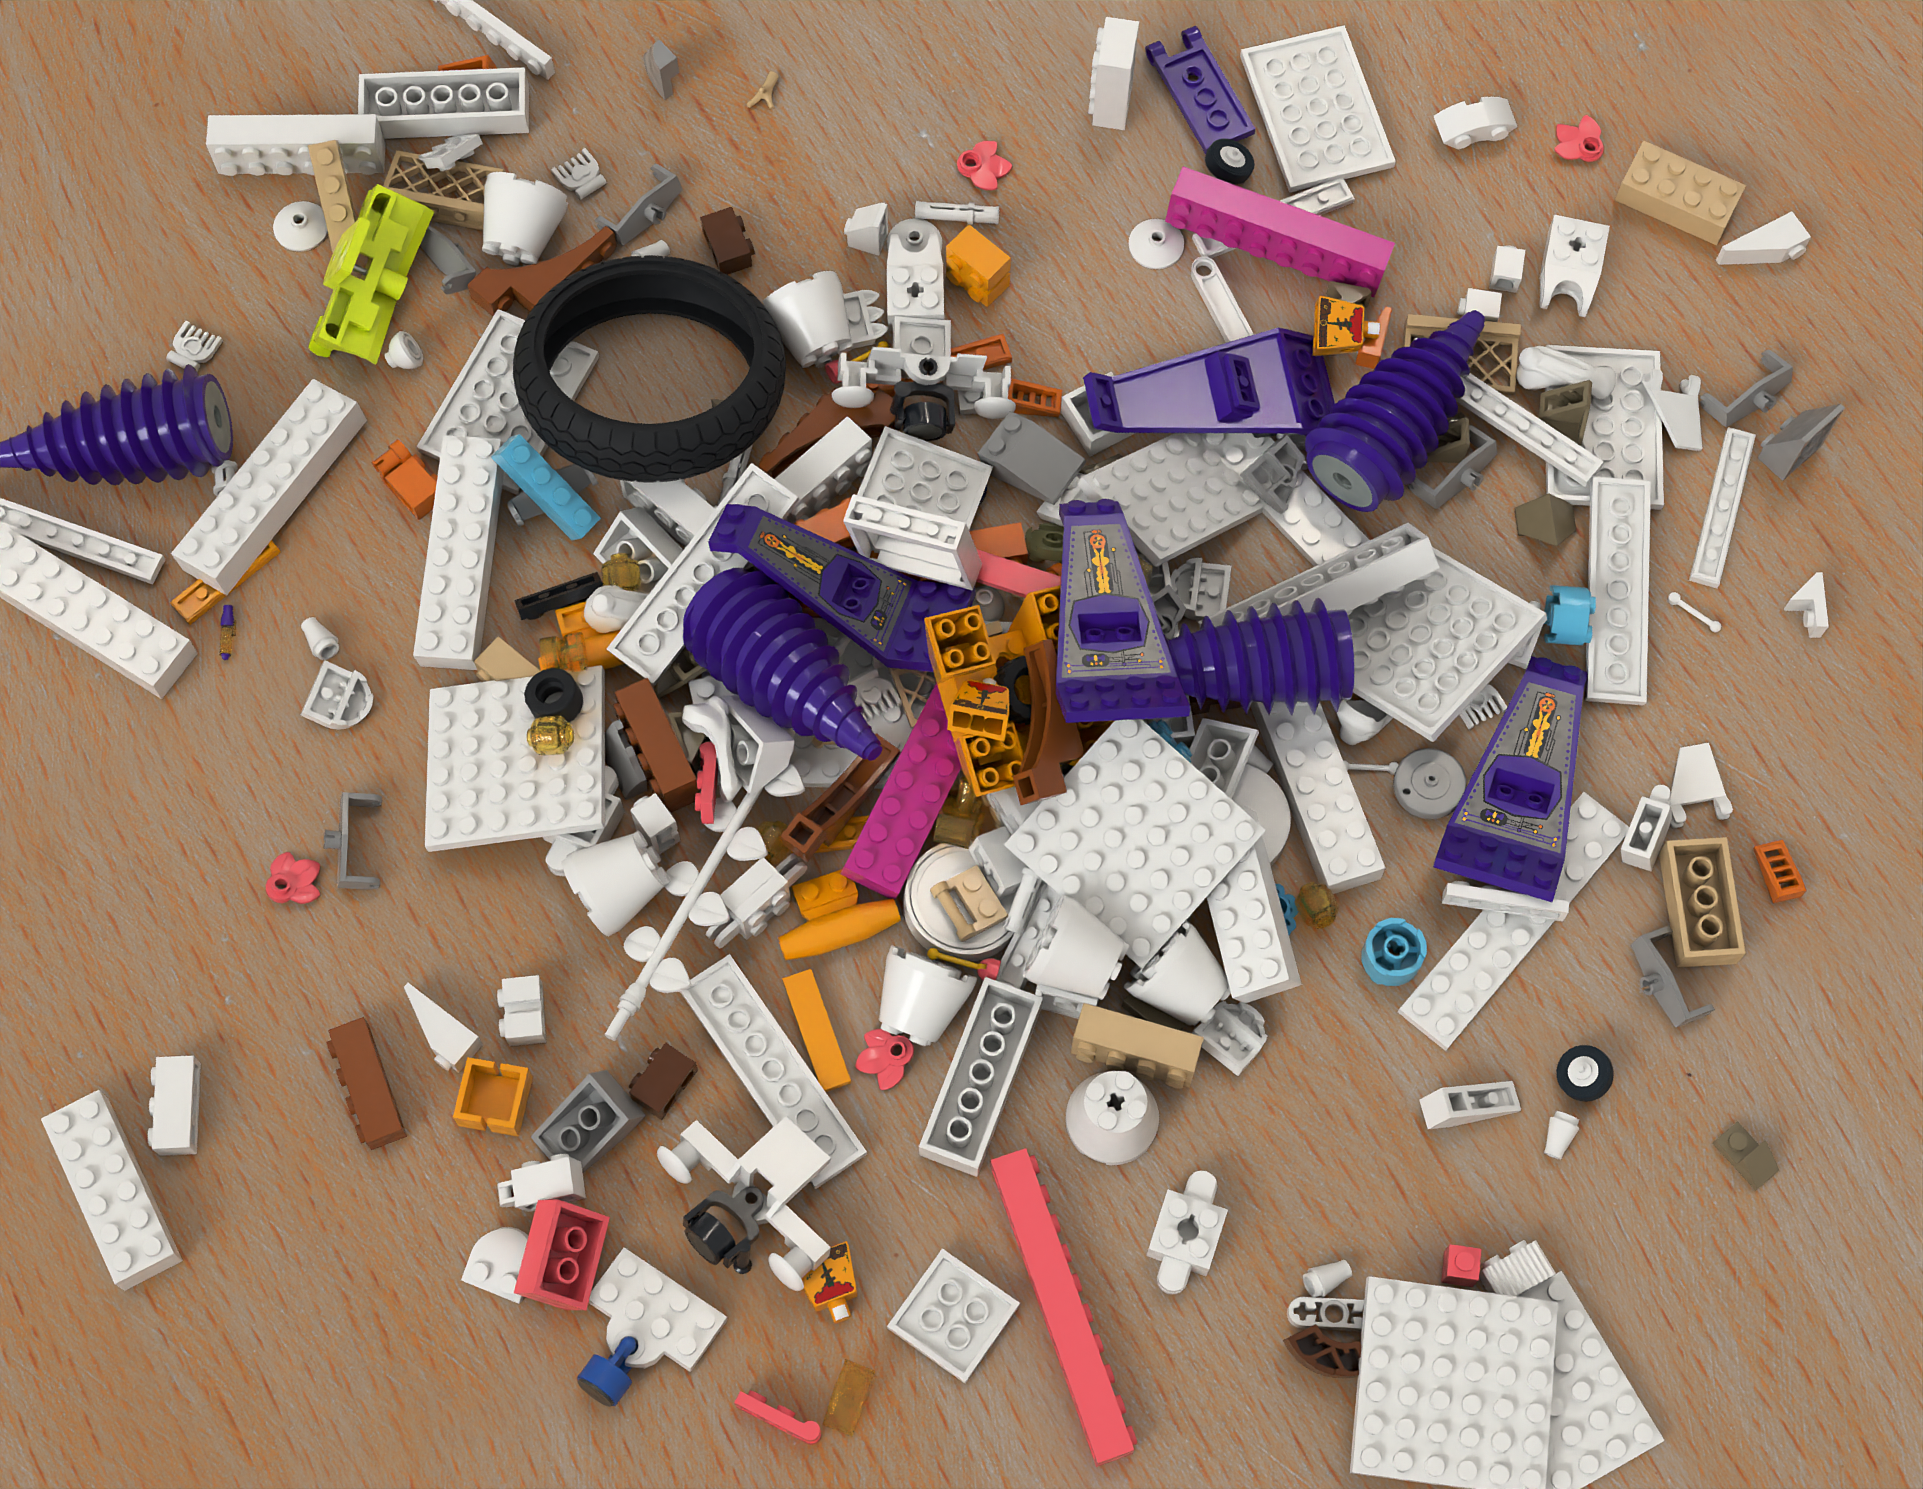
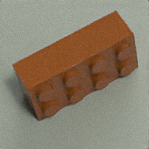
M648 678L616 691L617 703L613 704V707L617 714V720L620 719L622 722L623 731L626 732L629 739L628 743L632 745L647 782H650L653 789L652 793L657 794L670 813L694 803L695 794L700 793L697 788V779Z

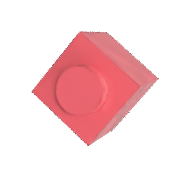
M1450 1244L1443 1255L1441 1283L1473 1287L1479 1281L1481 1249Z

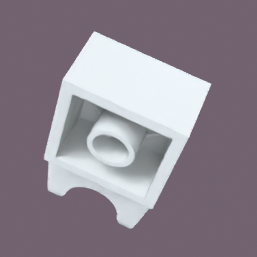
M1554 215L1547 235L1539 277L1540 308L1547 309L1550 300L1555 295L1568 294L1577 303L1578 316L1586 317L1601 275L1610 226Z
M898 233L891 234L887 259L888 331H893L895 316L944 320L943 262L937 233H930L926 248L920 252L905 250L901 245Z

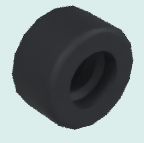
M550 668L542 670L531 678L524 692L525 703L537 722L547 727L564 726L573 721L581 712L583 705V695L572 675L563 669ZM563 692L557 701L545 703L550 695Z

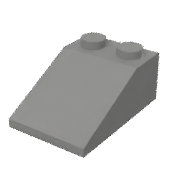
M1838 404L1806 410L1796 418L1790 416L1781 425V431L1776 436L1771 433L1761 443L1760 446L1763 449L1758 459L1783 481L1823 445L1845 407Z
M1009 411L977 453L981 462L993 466L991 476L1055 505L1086 463L1085 458L1035 422Z
M607 1070L593 1072L584 1078L531 1135V1138L549 1160L554 1155L569 1154V1157L581 1161L582 1173H584L622 1141L646 1115Z

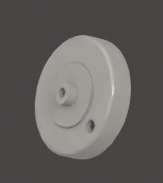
M1423 748L1409 753L1399 763L1393 779V789L1399 804L1410 814L1422 819H1439L1455 811L1466 789V776L1460 763L1447 752L1434 748Z

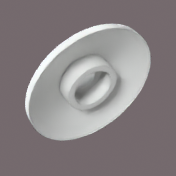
M300 201L287 205L277 214L273 224L277 241L283 247L292 251L302 252L314 249L328 235L323 209L311 202ZM299 220H303L302 223H299V224L296 223V222L299 221Z
M913 218L899 222L891 229L887 238L888 252L892 233H898L901 245L905 250L920 252L926 248L930 233H937L940 250L942 251V237L939 230L932 223L923 219ZM917 237L919 239L917 241H913L910 238Z
M1150 219L1141 222L1133 229L1129 237V251L1132 257L1140 265L1150 269H1164L1172 266L1180 259L1184 250V238L1180 230L1162 219ZM1152 238H1160L1162 240L1154 241Z

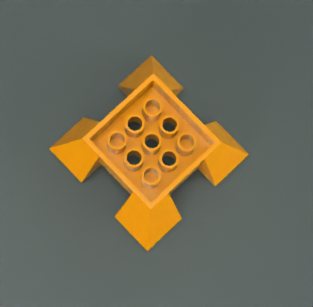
M1061 585L1028 593L1008 632L992 637L988 636L979 605L924 618L929 658L947 719L949 718L951 701L966 680L981 682L985 678L993 679L998 673L997 670L1004 666V663L1017 657L1025 656L1023 648L1042 640L1052 639L1055 652H1058ZM1022 675L1015 682V694L1022 703L1031 704L1030 679L1028 675ZM1008 720L1005 741L951 731L962 771L976 797L1015 787L1012 776L1018 773L1027 747L1030 724H1016L1014 721ZM1114 721L1076 722L1084 753L1093 746ZM1080 759L1074 760L1067 764L1075 766Z

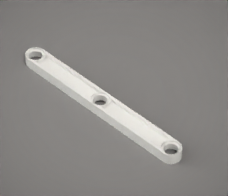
M1204 256L1195 259L1192 263L1191 278L1225 342L1254 335L1214 260ZM1199 266H1207L1210 268L1211 274L1201 276L1196 272V269ZM1277 433V440L1288 435L1299 450L1306 451V436L1295 433ZM1307 461L1303 462L1302 470L1308 469Z

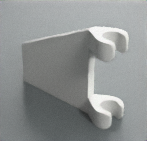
M1652 369L1651 374L1645 373L1642 377L1643 384L1675 448L1694 451L1702 450L1698 403L1701 385L1700 378L1690 375L1689 380H1682L1680 388L1683 394L1660 390L1663 380L1661 370Z
M1709 743L1680 748L1670 792L1671 827H1683V822L1686 821V814L1682 808L1683 805L1711 800L1714 801L1717 819H1728L1733 808L1725 794Z

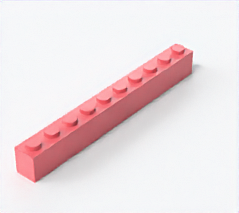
M1026 1148L992 1159L990 1161V1168L1095 1465L1098 1467L1132 1455L1134 1452L1133 1445L1137 1444L1136 1436L1132 1426L1126 1427L1122 1414L1126 1413V1409L1121 1395H1114L1111 1383L1115 1382L1112 1369L1109 1364H1103L1100 1353L1104 1352L1098 1333L1093 1335L1089 1323L1093 1322L1090 1308L1087 1303L1083 1305L1078 1294L1082 1292L1077 1273L1071 1275L1068 1262L1072 1261L1066 1243L1060 1244L1057 1233L1061 1232V1228L1056 1214L1050 1215L1046 1204L1050 1203L1045 1184L1040 1186L1036 1174L1040 1173L1037 1160L1034 1155H1028Z

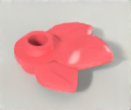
M1588 115L1582 118L1578 128L1557 124L1556 136L1560 144L1555 147V152L1568 160L1579 158L1587 162L1598 160L1604 151V146L1600 139L1601 129L1599 125Z
M982 141L977 143L973 150H967L959 156L957 169L962 175L970 177L976 187L991 191L997 189V179L1008 174L1012 169V164L996 155L997 142ZM972 163V164H974L975 166L969 167V166H966V165Z
M290 852L282 853L273 861L270 867L271 877L266 882V894L274 902L285 903L292 900L299 904H306L320 896L319 890L312 885L319 875L320 864L310 859L295 861ZM285 885L286 887L284 889H278L276 886Z
M882 1029L871 1030L864 1035L869 1047L858 1056L855 1067L864 1073L877 1074L880 1090H888L902 1080L904 1066L913 1058L914 1046L904 1036H893ZM897 1045L902 1046V1053L899 1056H895L893 1053Z

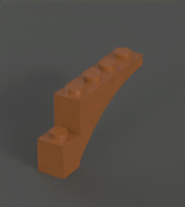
M605 226L586 242L558 257L517 268L490 269L486 267L467 284L471 299L492 316L495 315L498 309L506 312L512 306L514 300L531 312L537 302L562 280L584 268L600 263L604 258H609L617 247L615 234L610 228Z
M834 388L829 394L825 393L820 397L816 407L799 419L797 427L791 433L787 432L781 437L778 446L772 452H767L759 461V468L775 479L847 416L870 438L881 437L885 426L895 430V415L890 412L893 398L879 388L874 393V400L869 405L861 408H847L833 401L832 392L836 389Z
M1052 639L1042 640L1023 648L1031 686V722L1027 747L1018 773L1012 776L1020 805L1050 799L1067 793L1060 765L1080 759L1085 754L1076 722L1066 723L1056 696L1057 655Z
M877 733L875 735L881 743V754L872 761L857 756L840 777L818 799L801 813L798 812L780 836L783 845L807 863L822 843L827 847L832 844L900 755L898 748Z

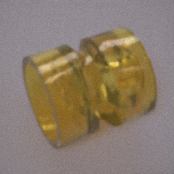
M582 632L565 634L561 640L558 636L540 638V654L544 670L550 668L563 670L568 668L570 672L588 670L587 650Z

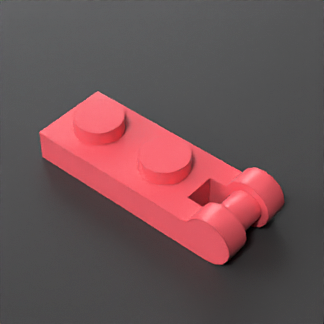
M704 742L699 747L702 760L700 762L701 771L697 773V788L701 789V793L695 794V811H701L702 824H714L719 770L715 745L712 742Z
M750 1390L748 1395L741 1391L739 1392L734 1402L738 1409L807 1444H816L821 1439L820 1427L816 1422L807 1421L802 1423L794 1419L795 1413L781 1405H778L777 1409L765 1404L767 1399Z

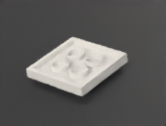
M941 1249L887 1325V1329L966 1384L1014 1315L1020 1303L950 1253Z

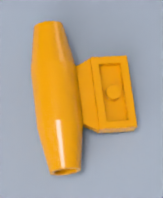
M586 601L555 610L563 640L568 644L539 657L538 661L541 671L550 668L571 670L600 665L606 670L625 664L607 650V647L621 630L600 633L591 628L584 618Z
M842 869L791 886L801 916L807 922L778 937L785 961L822 955L869 939L901 921L894 899L858 904L859 894L853 880L840 874Z

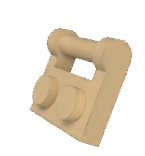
M978 865L947 881H941L930 889L933 897L939 899L957 928L956 934L961 942L1003 922L1008 917L1007 912ZM953 890H955L974 921L973 924L967 923L949 894Z

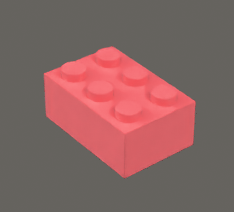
M559 1199L538 1200L514 1294L564 1310H587L610 1217Z

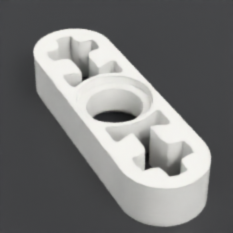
M1298 1297L1289 1305L1287 1317L1289 1322L1297 1328L1307 1329L1316 1324L1319 1329L1362 1331L1363 1318L1352 1317V1324L1347 1323L1349 1317L1347 1306L1353 1307L1351 1313H1361L1364 1308V1300ZM1300 1305H1304L1306 1311H1315L1317 1309L1316 1305H1321L1319 1310L1320 1322H1315L1316 1315H1307L1305 1320L1302 1321L1298 1314H1294L1293 1310H1297ZM1334 1305L1341 1309L1343 1317L1340 1322L1332 1323L1327 1320L1325 1309L1328 1306Z

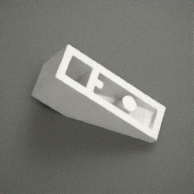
M1791 211L1722 246L1716 261L1719 265L1781 263L1789 258L1794 260L1805 253L1811 236Z
M407 983L404 989L428 1043L436 1055L434 1061L447 1071L452 1067L459 1073L465 1067L467 1057L472 1058L483 1045L481 1040L467 1027L411 984Z
M1513 1081L1440 1088L1419 1100L1428 1129L1453 1127L1521 1111Z

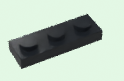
M598 572L514 601L521 620H534L550 610L571 606L573 602L582 599L586 601L597 588L603 586Z

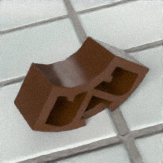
M1316 1324L1283 1340L1292 1356L1303 1366L1317 1374L1332 1378H1352L1359 1375V1358H1361L1362 1348L1359 1340L1350 1343L1334 1341L1324 1335Z

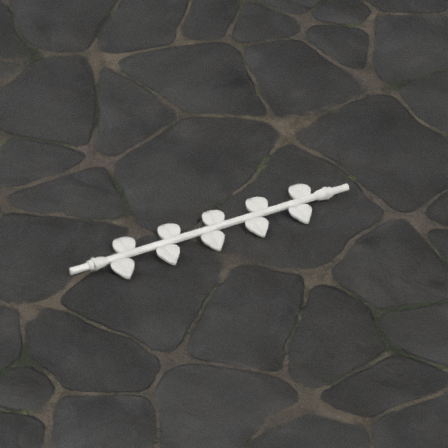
M842 632L834 644V647L839 652V659L851 640ZM785 728L793 738L796 733L793 728ZM789 764L785 770L763 787L769 794L777 797L798 795L805 791L801 776L792 764ZM763 788L753 795L747 792L738 809L732 801L725 803L721 797L716 799L714 824L704 825L712 831L723 832L700 873L688 861L679 862L666 871L670 879V883L664 886L667 891L676 896L686 897L662 938L654 928L649 926L636 929L626 938L624 949L627 955L635 961L647 963L636 982L632 983L619 998L620 1003L617 1006L619 1011L604 1034L607 1038L615 1041L629 1016H633L636 1010H640L649 982L653 989L662 993L680 992L691 987L684 964L677 958H666L664 960L663 958L688 916L694 924L700 926L720 925L730 920L726 905L721 896L715 892H705L703 894L702 892L726 851L731 858L739 861L757 860L768 855L765 843L758 830L753 827L740 829Z

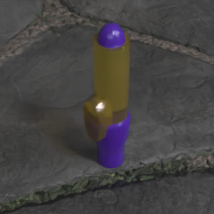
M232 605L223 606L220 623L219 655L223 660H228L232 655V638L236 636V620H234Z

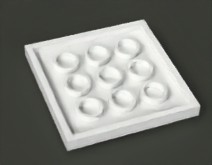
M885 426L857 495L965 522L969 530L993 466ZM948 538L947 543L953 545L955 539Z

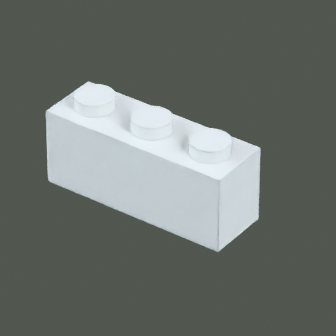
M195 1056L156 1057V1067L151 1069V1083L155 1086L154 1097H151L149 1101L150 1115L153 1116V1128L148 1130V1144L159 1156L197 1154L201 1063Z

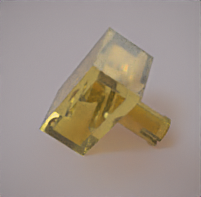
M965 776L960 777L958 794H948L939 811L933 841L969 849L972 840L979 836L980 830L983 828L986 813L981 812L983 801L975 800V794Z

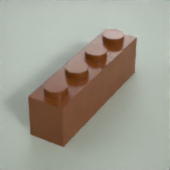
M362 1017L328 1030L331 1040L326 1043L332 1059L338 1058L341 1068L336 1069V1073L341 1086L347 1085L350 1096L345 1099L351 1115L356 1114L360 1124L356 1125L355 1129L361 1144L366 1142L370 1149L374 1150L407 1137L370 1026L365 1018Z

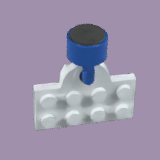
M623 1248L591 1291L588 1302L611 1318L607 1326L606 1337L611 1355L608 1359L594 1354L577 1376L578 1385L601 1404L608 1407L616 1406L632 1384V1380L627 1375L632 1367L648 1368L656 1364L665 1354L691 1372L725 1325L728 1317L626 1248Z

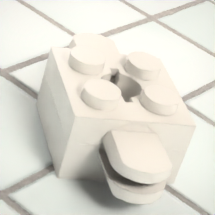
M605 766V829L543 837L545 841L552 843L546 855V863L553 874L565 876L561 861L565 860L568 854L609 841L625 811L621 799L613 796L619 786L617 774L611 767Z
M794 853L790 854L776 868L765 858L759 859L720 895L726 905L730 920L724 924L710 926L706 936L710 940L715 939L714 944L718 948H723L738 933L746 940L752 935L758 936L767 927L768 924L766 922L774 915L780 916L787 910L791 900L789 887L806 872L807 866L803 862L798 863L799 858Z
M1207 1171L1194 1172L1187 1181L1184 1194L1167 1190L1146 1256L1162 1261L1157 1275V1283L1160 1289L1167 1294H1178L1183 1291L1191 1271L1207 1276L1228 1209L1212 1204L1217 1191V1181Z

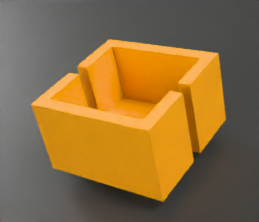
M967 225L946 246V275L954 285L963 287L975 302H981L988 307L1010 286L1009 271L1011 269V257L971 225Z
M467 1057L453 1114V1119L457 1125L486 1131L488 1125L491 1132L519 1137L533 1079L529 1068L501 1063L499 1071L495 1062Z

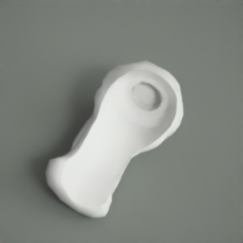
M1549 346L1525 348L1520 354V364L1516 371V379L1519 384L1528 390L1542 389L1557 384L1568 386L1590 380L1592 381L1591 395L1595 399L1600 400L1607 398L1613 392L1616 384V373L1612 367H1593L1581 359L1554 350Z
M604 585L597 588L586 600L584 618L591 628L597 632L619 631L649 594L624 590L616 585Z
M713 696L706 703L685 705L682 721L692 731L704 733L715 745L720 795L722 800L727 803L734 799L742 784L736 775L732 757L731 725L728 718L729 704L724 699Z
M1342 700L1336 713L1341 723L1340 738L1349 745H1356L1361 741L1369 740L1393 719L1392 716L1366 700Z

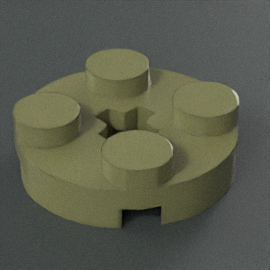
M1055 523L1039 524L1038 530L1032 531V527L1029 528L1025 535L1029 558L1036 562L1050 560L1062 563L1064 527Z

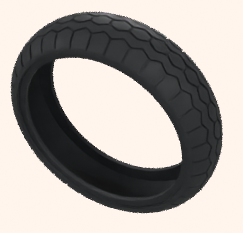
M645 255L644 258H641V256L623 257L622 260L621 258L612 259L584 268L555 285L537 302L527 316L517 338L513 358V379L519 404L529 424L537 435L563 458L585 470L609 478L631 482L636 480V482L653 483L656 480L659 482L679 480V478L686 479L704 474L728 463L747 450L763 434L776 414L783 395L786 379V358L780 333L771 315L751 291L732 277L710 266L682 258L669 256L663 258V256ZM636 314L673 315L702 323L730 340L742 353L750 367L740 386L717 406L690 418L654 424L623 422L585 409L569 398L557 386L550 375V370L561 351L586 330L612 319Z

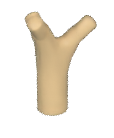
M769 72L758 93L746 104L748 108L755 105L761 99L766 100L769 109L774 108L772 91L779 78L777 73Z

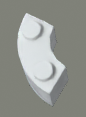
M1481 97V102L1466 106L1465 101L1434 115L1443 144L1459 150L1478 141H1497L1507 137L1509 132L1517 128L1508 100L1501 97Z

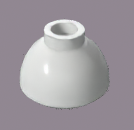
M399 331L391 339L389 351L385 353V359L392 368L398 366L403 369H414L422 365L423 354L419 345L410 334Z
M989 586L975 588L976 596L972 606H980L984 621H998L1002 617L1005 608L1001 594Z

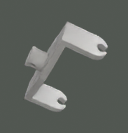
M654 164L650 169L654 171L653 175L661 183L644 194L617 226L604 217L598 216L594 220L598 223L597 227L601 230L607 226L614 232L616 241L621 245H625L653 223L656 225L660 224L661 222L658 218L664 221L666 209L683 190L677 175L659 164Z
M429 225L420 246L438 269L447 275L442 280V283L446 286H441V290L445 294L467 290V284L474 279L476 271L464 257L462 246H459V243H453Z
M1767 349L1761 353L1763 355L1761 360L1773 372L1772 374L1756 382L1728 407L1708 393L1700 396V399H1703L1700 401V404L1708 414L1725 427L1730 426L1759 408L1762 412L1767 413L1768 409L1771 410L1776 404L1777 400L1774 395L1792 381L1793 367L1776 353Z
M1469 425V440L1478 449L1463 459L1435 490L1418 478H1415L1414 482L1408 485V488L1414 495L1435 509H1438L1465 487H1469L1472 491L1476 490V486L1479 487L1483 481V475L1480 472L1497 455L1496 441L1476 427Z
M575 464L555 470L577 494L591 483L593 486L599 484L593 472ZM523 490L507 502L508 508L519 527L524 525L523 520L544 513Z
M342 792L340 798L339 831L325 829L324 849H338L337 888L372 890L380 886V879L375 877L346 876L348 807L381 806L382 796Z
M1666 926L1641 935L1631 946L1644 974V977L1640 979L1641 988L1649 986L1643 992L1646 995L1653 994L1675 1028L1703 1018L1715 1009L1712 1004L1696 1010L1688 1011L1673 973L1653 945V942L1659 941L1673 932L1670 926Z

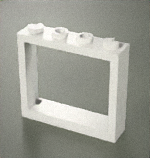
M855 494L852 495L843 522L860 555L896 571L969 590L974 589L982 562L965 522ZM948 538L955 539L953 545L947 543ZM872 550L874 553L879 554L877 559L870 558Z

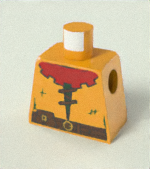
M1319 296L1315 302L1312 356L1357 352L1363 345V338L1378 339L1380 323L1364 321V306Z
M985 678L981 682L966 680L951 701L947 730L1005 741L1009 718V689L999 686L991 678Z
M845 1241L832 1246L830 1256L815 1271L811 1269L802 1278L804 1283L803 1290L814 1310L818 1312L829 1308L834 1323H840L852 1317L846 1301L858 1296L849 1245Z

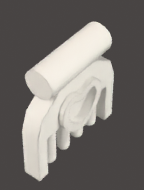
M586 148L582 149V154L590 163L578 153L577 158L583 165H580L574 157L571 158V162L575 165L574 167L568 161L564 163L571 172V175L568 174L563 166H558L565 179L555 167L551 169L552 174L562 186L569 191H575L580 200L607 184L605 178L601 174L599 175L600 171L597 161Z
M185 321L173 340L176 352L169 351L166 360L184 369L186 365H192L198 372L200 368L199 363H206L210 360L223 340L219 336L216 338L215 335H211L203 347L202 345L209 336V333L205 332L199 339L202 329H198L194 336H191L196 327L194 325L191 326L190 322Z
M875 667L850 679L847 684L857 687L855 703L857 706L863 707L870 720L873 719V715L866 704L871 706L877 716L880 715L877 704L880 705L884 712L888 710L881 699L882 695L890 708L895 707L887 692L891 694L897 706L902 705V701L892 684L886 679L879 678V673Z
M1489 684L1459 714L1469 730L1474 727L1473 722L1476 725L1479 724V720L1473 710L1478 713L1482 721H1486L1482 709L1485 710L1490 718L1493 717L1487 701L1496 714H1500L1499 708L1502 712H1505L1507 709V705L1498 691Z

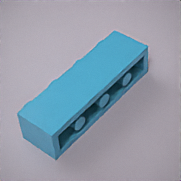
M520 434L510 437L491 456L507 475L571 540L582 539L601 519Z

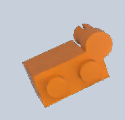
M397 439L388 446V451L371 463L376 471L380 472L382 482L420 520L433 510L438 476L434 473L429 475L420 457L416 454L412 456L405 445Z

